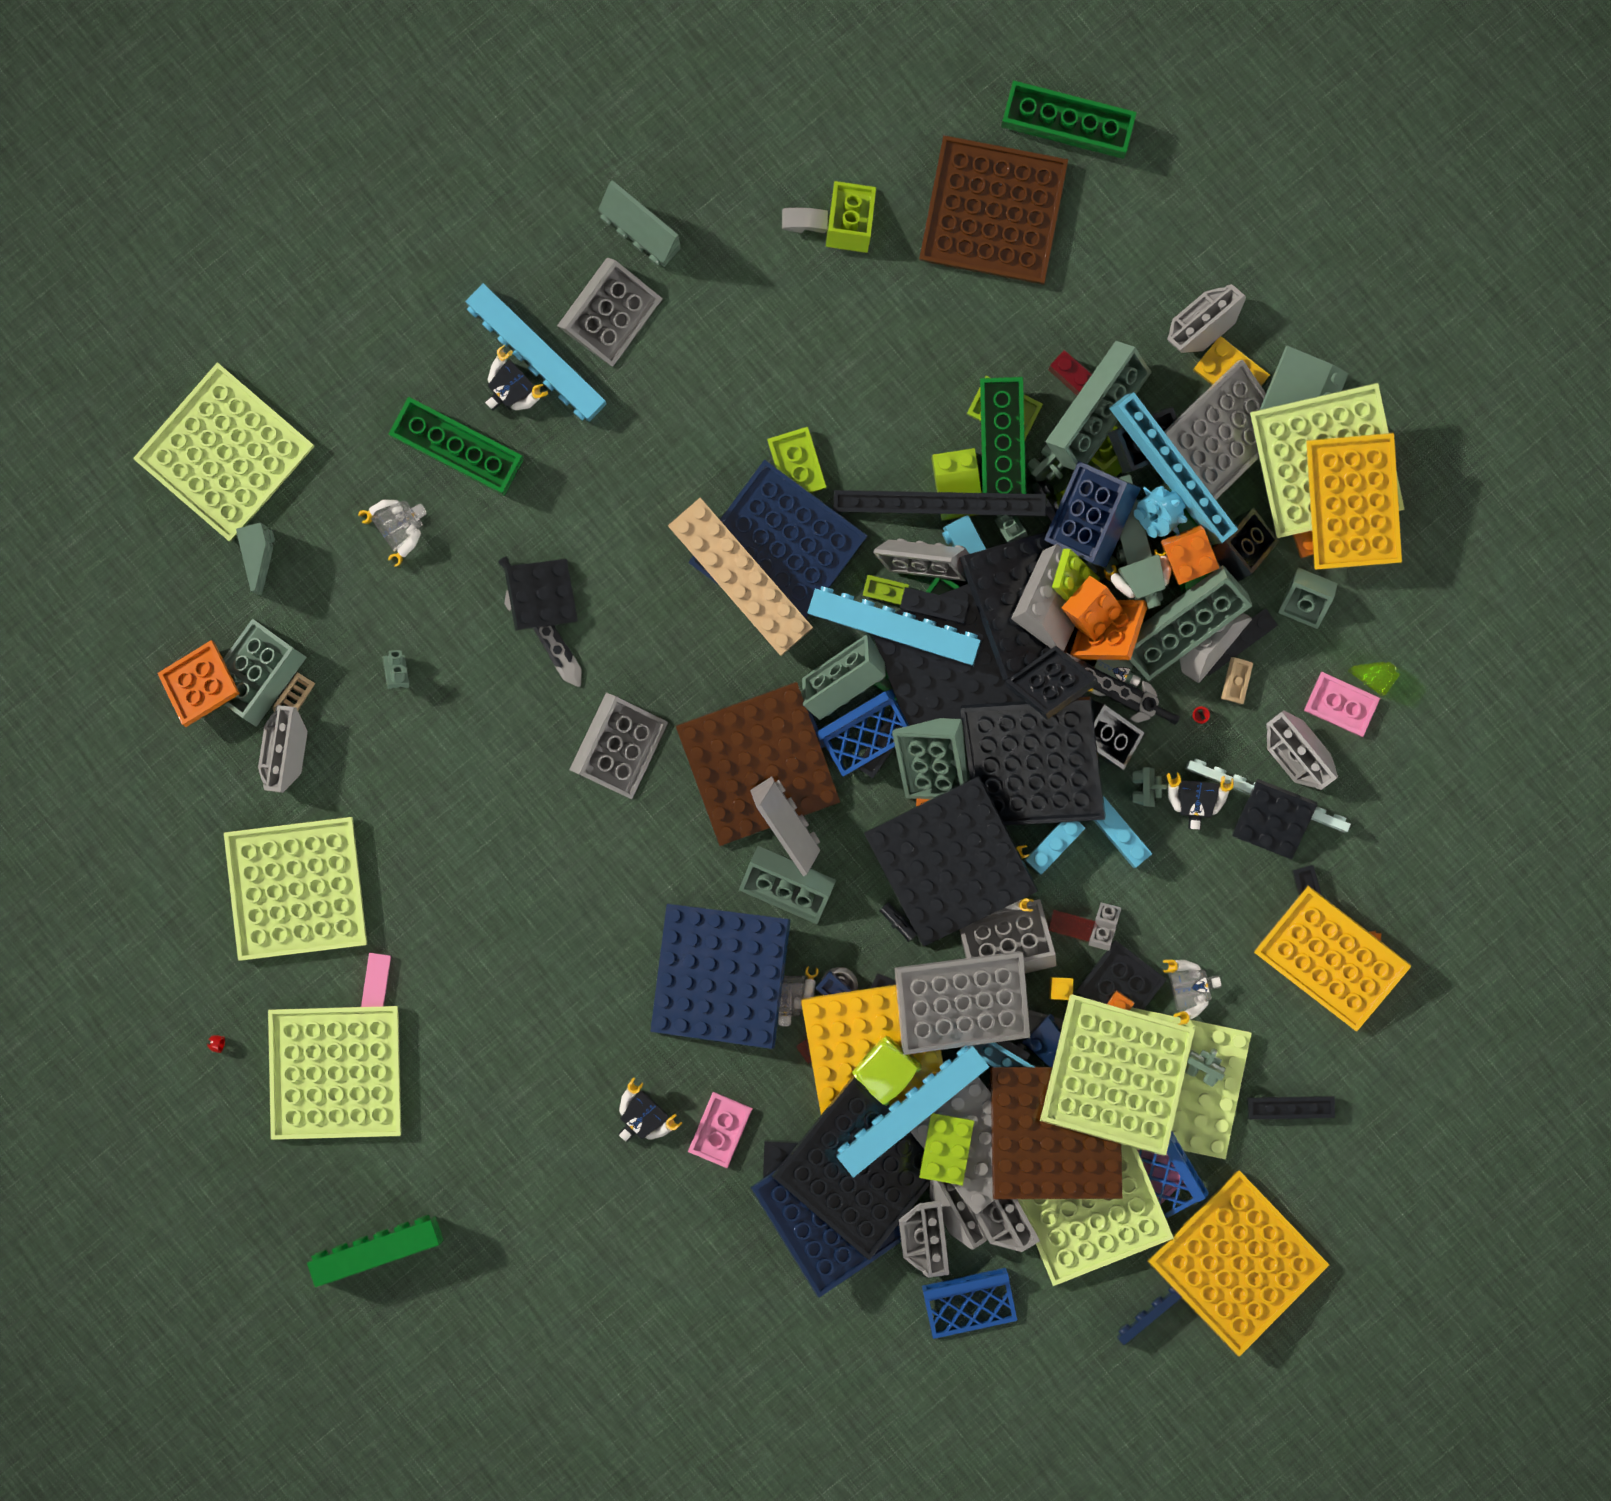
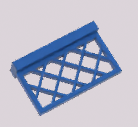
M892 689L881 693L816 732L819 740L822 739L842 776H846L894 748L892 732L896 724L903 727L909 726L894 699L896 696ZM890 704L895 712L893 719L883 717L885 707ZM870 716L878 719L875 730L865 727L867 718ZM882 720L892 723L889 734L879 731ZM851 727L860 729L858 740L848 737ZM864 730L874 733L872 744L862 741ZM878 734L888 737L886 747L876 746ZM835 737L843 739L841 750L835 749L830 740ZM847 741L857 743L855 754L845 752ZM861 745L871 748L869 757L858 756ZM844 755L853 758L852 767L847 770L842 763Z
M1172 1131L1167 1149L1168 1165L1156 1162L1157 1154H1154L1153 1160L1141 1157L1142 1162L1152 1164L1150 1174L1148 1175L1150 1181L1154 1180L1163 1183L1161 1193L1155 1192L1156 1196L1159 1197V1203L1161 1204L1162 1198L1174 1202L1172 1210L1166 1213L1163 1210L1166 1218L1196 1202L1206 1199L1209 1194ZM1140 1149V1151H1139L1140 1157H1141L1142 1151H1143V1150H1141V1149ZM1155 1165L1166 1168L1164 1179L1152 1176ZM1169 1170L1179 1173V1184L1167 1180ZM1166 1184L1178 1187L1175 1198L1163 1194ZM1180 1188L1188 1190L1193 1198L1188 1201L1178 1199Z
M1006 1268L923 1285L922 1290L933 1339L1017 1321ZM1005 1285L1007 1292L1002 1299L993 1294L997 1286ZM981 1290L987 1294L981 1304L971 1298L975 1291ZM955 1295H961L966 1298L960 1308L950 1303ZM990 1296L999 1301L994 1311L984 1306ZM939 1299L945 1304L938 1313L931 1308L930 1301ZM969 1301L979 1306L973 1316L963 1311ZM1004 1304L1010 1308L1012 1316L1001 1317L997 1312ZM948 1305L957 1311L952 1320L942 1315ZM981 1309L991 1314L987 1321L981 1322L976 1319ZM960 1313L970 1319L966 1326L960 1327L954 1323ZM939 1318L949 1323L945 1330L936 1332L935 1324Z

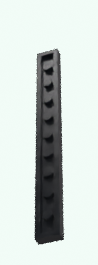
M834 490L833 511L1046 516L1047 494Z

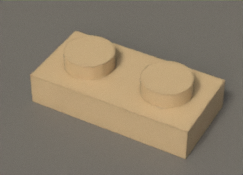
M1231 657L1221 699L1244 704L1253 667L1252 662Z

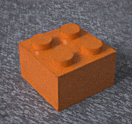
M1202 525L1161 541L1179 585L1220 569Z
M1091 576L1085 580L1061 607L1075 627L1094 641L1105 632L1109 625L1124 610L1107 586Z

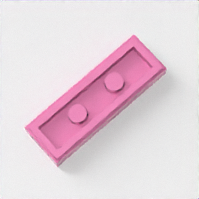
M369 953L361 1007L384 1006L391 956Z

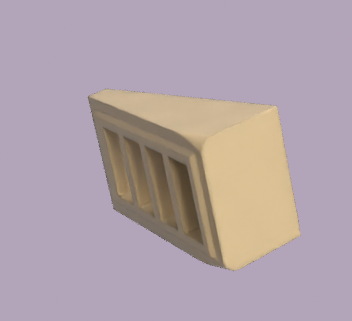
M297 672L274 704L273 711L275 712L277 705L282 704L296 707L299 710L315 686V683ZM296 682H299L302 685L306 686V690L297 686ZM293 689L302 694L301 697L292 693L291 690ZM287 696L296 701L297 703L293 704L292 702L288 701L286 699Z

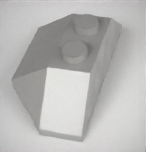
M1232 284L1224 288L1204 292L1173 318L1167 338L1168 342L1181 353L1204 351L1236 323L1246 296Z
M1242 613L1181 657L1182 673L1200 683L1252 620L1251 617Z
M277 705L275 712L264 726L258 770L264 783V790L283 793L301 774L308 731L296 707Z
M1283 710L1266 723L1267 750L1295 783L1322 790L1338 778L1331 753L1302 719Z
M930 1180V1198L932 1202L941 1201L943 1222L949 1233L971 1250L986 1242L988 1239L972 1210L951 1183Z
M995 1199L978 1214L973 1212L990 1244L1023 1252L1040 1242L1017 1199Z
M941 1201L919 1203L899 1219L903 1258L922 1271L928 1278L949 1275Z

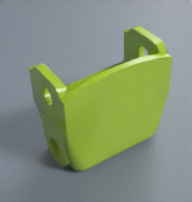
M885 1036L858 1063L852 1073L879 1102L887 1106L890 1100L895 1098L909 1084L916 1071L919 1072L922 1065L911 1054L904 1055L902 1047L890 1037Z

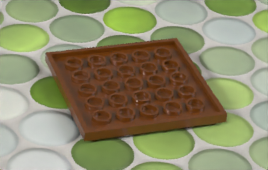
M943 135L919 261L1044 285L1068 159Z
M797 681L675 725L719 846L770 828L757 809L750 791L770 777H773L775 782L780 780L786 790L783 794L787 799L792 798L797 806L795 811L798 816H804L840 803L808 711L803 706L804 700Z
M1053 1067L990 1068L993 1199H1123L1120 1143L1040 1121Z

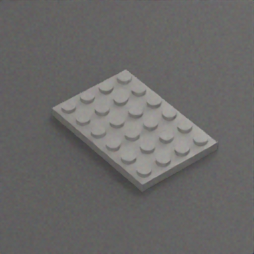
M1243 359L1237 361L1164 431L1215 500L1259 458L1250 412L1260 410L1266 393Z
M1017 951L895 968L901 1045L904 1055L964 1047L965 1045L971 1046L1030 1038L1023 952Z
M976 1077L933 1113L974 1120L963 1186L952 1185L973 1212L978 1214L995 1199H993L991 1093L979 1077ZM930 1116L910 1131L923 1148H925Z

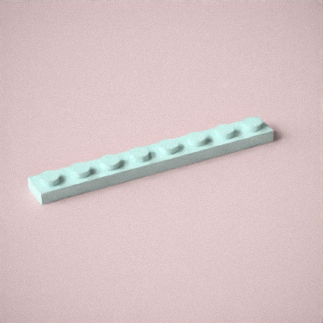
M1194 759V762L1188 761L1185 770L1221 783L1222 776H1225L1224 783L1226 784L1230 783L1233 778V789L1250 795L1254 785L1246 783L1247 779L1235 774L1234 777L1226 775L1227 771L1215 766L1214 769L1206 767V762L1199 759ZM1316 807L1311 820L1342 832H1348L1351 824L1345 822L1347 818L1334 814L1332 817L1325 814V809Z

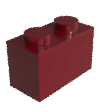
M1065 350L1048 368L1076 396H1078L1092 376Z

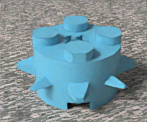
M1164 486L1157 487L1151 492L1144 487L1146 497L1137 500L1138 505L1134 510L1135 518L1139 520L1150 537L1166 536L1171 531L1179 534L1177 526L1180 523L1187 522L1183 510L1186 506L1182 498L1176 491L1172 490L1169 492L1164 489Z

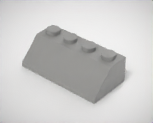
M904 539L887 540L875 548L873 552L889 572L966 581V575L959 558L969 554V552L960 545L950 547L941 543L932 545L923 541H916L915 543Z

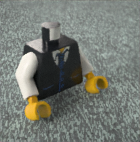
M503 345L497 350V357L491 366L488 376V387L494 394L485 403L492 411L502 403L508 410L531 408L541 397L547 396L548 391L541 393L540 387L543 384L534 386L510 359L507 360L513 354V351L510 350L505 354L504 347L506 345Z
M1178 772L1175 779H1171L1170 773L1167 774L1169 783L1168 799L1180 816H1189L1188 829L1201 830L1202 817L1211 818L1212 815L1219 812L1226 802L1229 790L1234 785L1233 778L1230 783H1224L1225 776L1221 777L1220 786L1219 783L1183 781Z
M632 1078L621 1098L619 1109L622 1115L620 1119L626 1124L618 1133L623 1140L628 1142L635 1134L641 1139H656L665 1136L682 1125V1122L679 1124L674 1122L673 1118L677 1116L676 1114L670 1117L641 1089L643 1083L640 1086H636L633 1082L635 1078Z

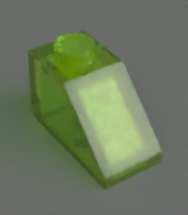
M1390 662L1355 665L1347 670L1380 696L1386 695L1401 675L1397 672L1398 668Z

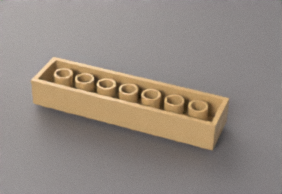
M701 498L668 525L780 656H783L814 629Z

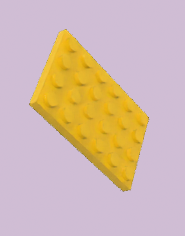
M1394 433L1306 440L1314 568L1327 569L1402 562Z
M1309 885L1254 951L1255 954L1356 1032L1411 967L1410 963Z

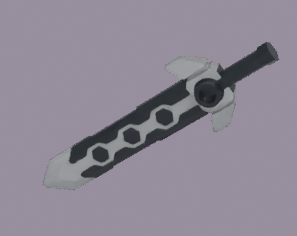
M507 556L498 561L503 569L506 566H511ZM507 590L505 596V605L507 609L510 611L511 605L509 593ZM555 626L533 628L562 679L580 687L582 669Z
M1066 653L1097 678L1098 684L1092 689L1138 712L1130 717V720L1139 723L1150 719V717L1156 714L1174 725L1178 723L1180 717L1177 714H1173L1158 706L1159 701L1156 698L1158 695L1151 684L1142 681L1141 691Z

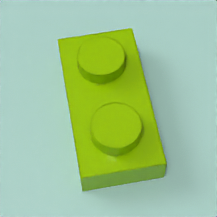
M867 575L862 596L901 605L905 587L908 588L909 585Z

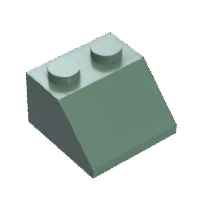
M1298 567L1278 613L1318 629L1334 599L1338 583Z

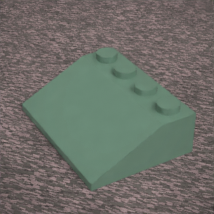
M613 180L609 183L598 209L601 215L599 218L608 226L610 224L614 225L617 228L616 232L622 238L626 239L628 237L633 241L632 245L639 252L642 253L644 250L649 254V260L655 265L661 264L665 267L681 249L678 234Z
M1286 346L1260 410L1340 392L1349 373L1331 363Z
M252 618L223 658L240 693L224 705L257 727L307 657Z
M939 718L893 730L892 734L906 798L932 799L970 780L961 719Z

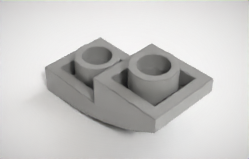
M784 208L782 210V229L802 233L804 230L825 233L828 230V211L813 208Z
M1100 903L1089 946L1110 951L1121 907Z

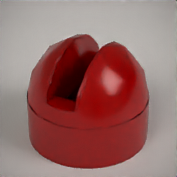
M1204 706L1197 707L1193 711V719L1197 723H1205L1210 718V711ZM1200 709H1202L1204 716L1206 718L1204 720H1202L1201 715L1198 711Z
M220 1035L211 1036L208 1039L211 1041V1044H207L208 1048L213 1052L221 1053L225 1045V1037Z

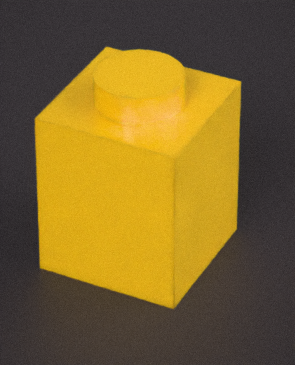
M1050 977L1049 999L1069 1000L1070 995L1073 994V978Z

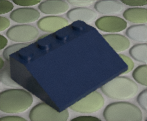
M1078 461L1044 540L1053 545L1058 544L1063 549H1071L1078 557L1093 564L1107 567L1141 488Z

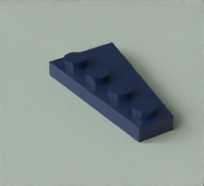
M1052 1014L1030 1032V1038H1024L1022 1041L1025 1046L1050 1067H1053L1062 1030L1054 1022L1055 1018Z

